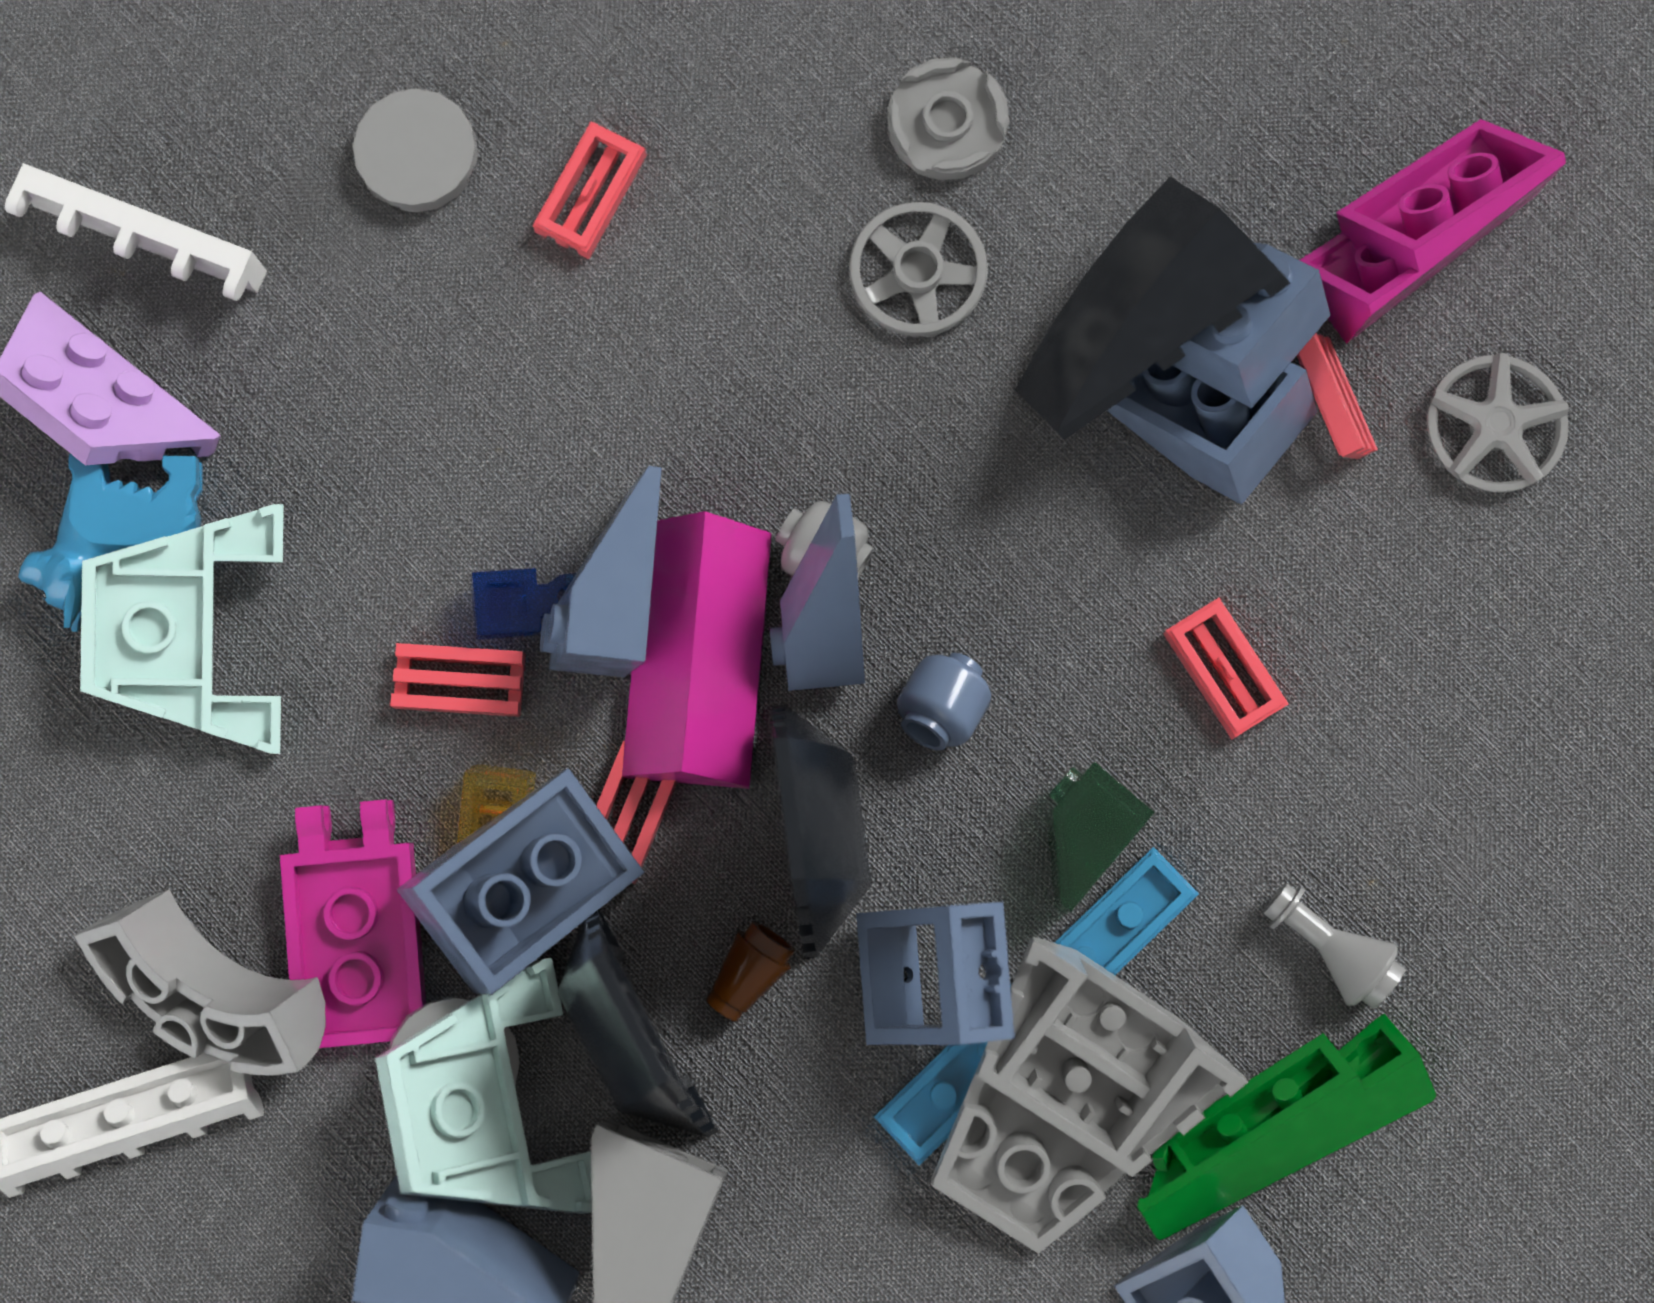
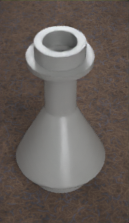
M1285 883L1271 898L1262 912L1271 919L1269 927L1275 929L1282 922H1285L1319 950L1346 1005L1354 1006L1363 1001L1372 1009L1379 1006L1394 990L1405 973V968L1395 961L1398 954L1397 945L1334 929L1300 902L1305 892L1302 886L1295 890L1288 883Z

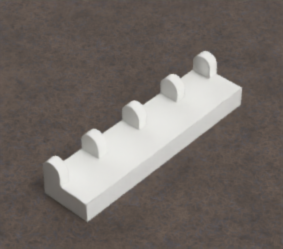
M24 163L6 199V212L18 217H22L26 213L30 203L35 208L59 216L56 229L59 233L69 237L74 236L80 225L116 238L113 248L114 254L126 259L131 258L136 248L139 247L173 260L171 275L183 281L189 279L193 269L225 281L223 296L235 301L241 298L245 289L258 293L267 273V270L250 250Z
M202 1053L197 1058L189 1057L0 1118V1190L11 1198L25 1192V1184L59 1173L65 1179H70L81 1175L83 1165L120 1153H124L129 1159L144 1155L145 1145L185 1132L192 1138L207 1134V1125L237 1115L245 1114L249 1120L264 1115V1109L260 1095L253 1087L251 1074L231 1071L230 1062Z

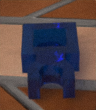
M536 568L473 572L470 576L476 640L539 635L541 632V618L544 617V614H551L552 605L559 602L558 593L566 590L576 573L562 574L547 584H537Z

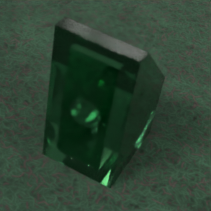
M1095 761L1083 774L1075 767H1072L1048 795L1057 803L1047 815L1054 904L1064 915L1070 913L1155 813Z

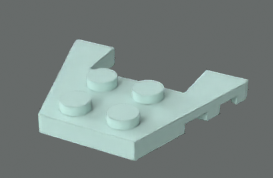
M269 505L239 516L225 518L168 537H161L82 561L80 691L232 740L263 752L280 754L281 696L213 695L212 693L215 562L283 563L284 505Z
M552 958L532 962L492 995L480 994L375 1058L401 1194L577 1214L592 1213L591 1151L533 1165L530 1164L504 1034V1028L563 1015L561 1000L557 994L558 986Z

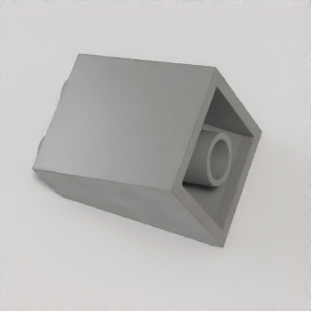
M611 1119L597 1124L591 1136L594 1303H674L729 1170Z

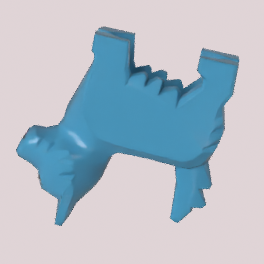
M69 454L68 468L72 473V481L58 526L57 539L52 548L29 553L23 561L18 575L21 582L33 585L41 590L43 598L48 605L63 610L64 628H71L72 632H79L81 628L82 561L201 527V516L197 501L203 492V465L196 456H163L162 467L168 473L169 480L155 493L151 487L138 488L135 482H129L124 486L120 480L111 482L109 464L84 465L72 454Z

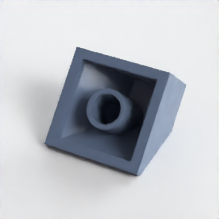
M1243 1205L1195 1228L1114 1285L1125 1303H1285L1281 1262Z

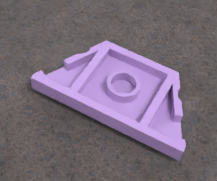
M38 292L33 295L0 357V397L84 465L111 464L121 459H132L135 461L162 460L167 448L192 447L197 457L210 456L215 452L221 436L218 432L43 293Z

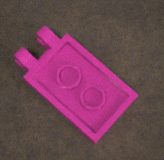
M384 799L360 802L363 838L330 841L332 833L330 806L320 805L295 808L299 853L280 855L289 980H305L318 977L325 1000L326 1027L320 1048L390 1042L405 1017L419 1007L426 1005L420 921L396 890L416 875L414 843L394 844L395 809L393 800Z

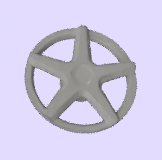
M909 202L895 205L872 218L856 238L849 262L850 283L859 307L873 321L887 330L914 337H935L964 321L978 305L986 286L988 274L986 252L974 228L956 212L941 205L927 202ZM924 212L934 214L919 241H912L907 244L882 225L889 219L905 213ZM950 222L955 224L970 241L976 256L977 266L943 260L940 250ZM870 239L892 262L893 267L889 273L864 288L860 274V261L865 244ZM941 284L974 285L965 303L953 314L939 320L936 300L937 286ZM901 292H908L912 296L920 324L896 320L886 315L874 304Z
M1507 353L1481 356L1458 365L1438 384L1428 407V436L1438 460L1450 474L1461 482L1487 492H1513L1537 483L1558 463L1568 439L1569 406L1563 400L1553 382L1530 363L1509 357ZM1491 368L1488 394L1485 401L1476 402L1446 393L1464 375L1479 369ZM1510 370L1520 373L1534 382L1542 390L1549 402L1521 406L1514 404L1511 394ZM1439 410L1449 413L1469 424L1471 437L1454 461L1445 451L1439 436ZM1555 420V437L1552 448L1544 462L1538 467L1523 439V432L1528 428ZM1490 451H1503L1517 468L1522 478L1507 482H1492L1479 479L1468 473Z

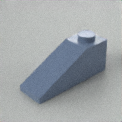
M850 494L835 496L780 600L782 627L770 628L773 666L786 665L788 691L865 684L856 543Z

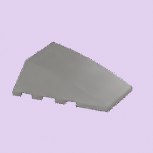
M1032 936L1010 987L1015 1039L990 1041L987 1043L930 1181L932 1187L1039 1254L1106 1199L1105 1192L1127 1174L1132 1177L1152 1162L1150 1155L1179 1131L1182 1135H1185L1205 1118L1202 1113L1225 1093L1231 1097L1246 1085L1248 1080L1179 1017L1078 950Z

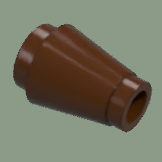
M752 921L745 932L738 930L712 986V991L706 998L707 1003L724 1017L738 1022L743 1013L747 1012L791 969L788 961L795 952V949L770 928L759 922Z

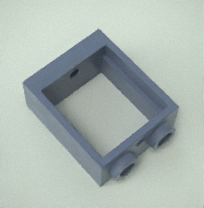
M1003 902L856 913L866 1045H963L1015 1039ZM934 924L942 1024H924L916 925ZM981 964L986 970L983 979L980 978L978 973ZM903 968L906 969L908 974L907 980L905 982Z

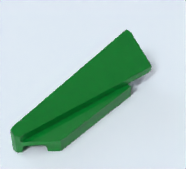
M1383 1014L1339 1051L1322 1033L1250 1079L1246 1085L1231 1097L1227 1094L1214 1102L1202 1112L1205 1117L1185 1135H1182L1179 1131L1153 1153L1152 1159L1156 1167L1149 1195L1146 1198H1139L1137 1207L1156 1239L1163 1240L1431 1103L1436 1097V1092L1420 1054L1391 1020Z

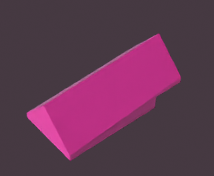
M1480 119L1336 212L1341 233L1300 259V261L1319 270L1330 311L1328 319L1345 343H1349L1531 201L1566 164L1564 152Z
M707 511L657 520L646 658L643 664L631 672L623 756V778H649L651 781H662V779L675 780L676 783L750 789L772 533Z

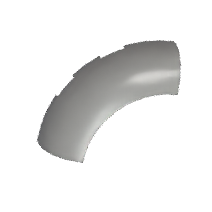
M170 889L131 904L102 918L74 935L86 959L114 997L121 1004L131 999L146 1015L156 1022L152 1033L193 1058L206 1053L223 1061L230 1062L231 1071L251 1075H282L299 1072L309 1063L320 1048L326 1027L325 1000L318 977L305 980L277 979L256 973L235 963L213 947L195 929L178 906Z

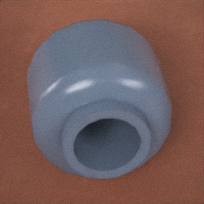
M951 653L949 657L929 655L921 660L897 698V710L902 718L901 727L904 732L920 745L933 750H944L946 747H957L966 743L973 735L991 703V690L987 682L981 677L983 671L979 664L970 657L960 653Z

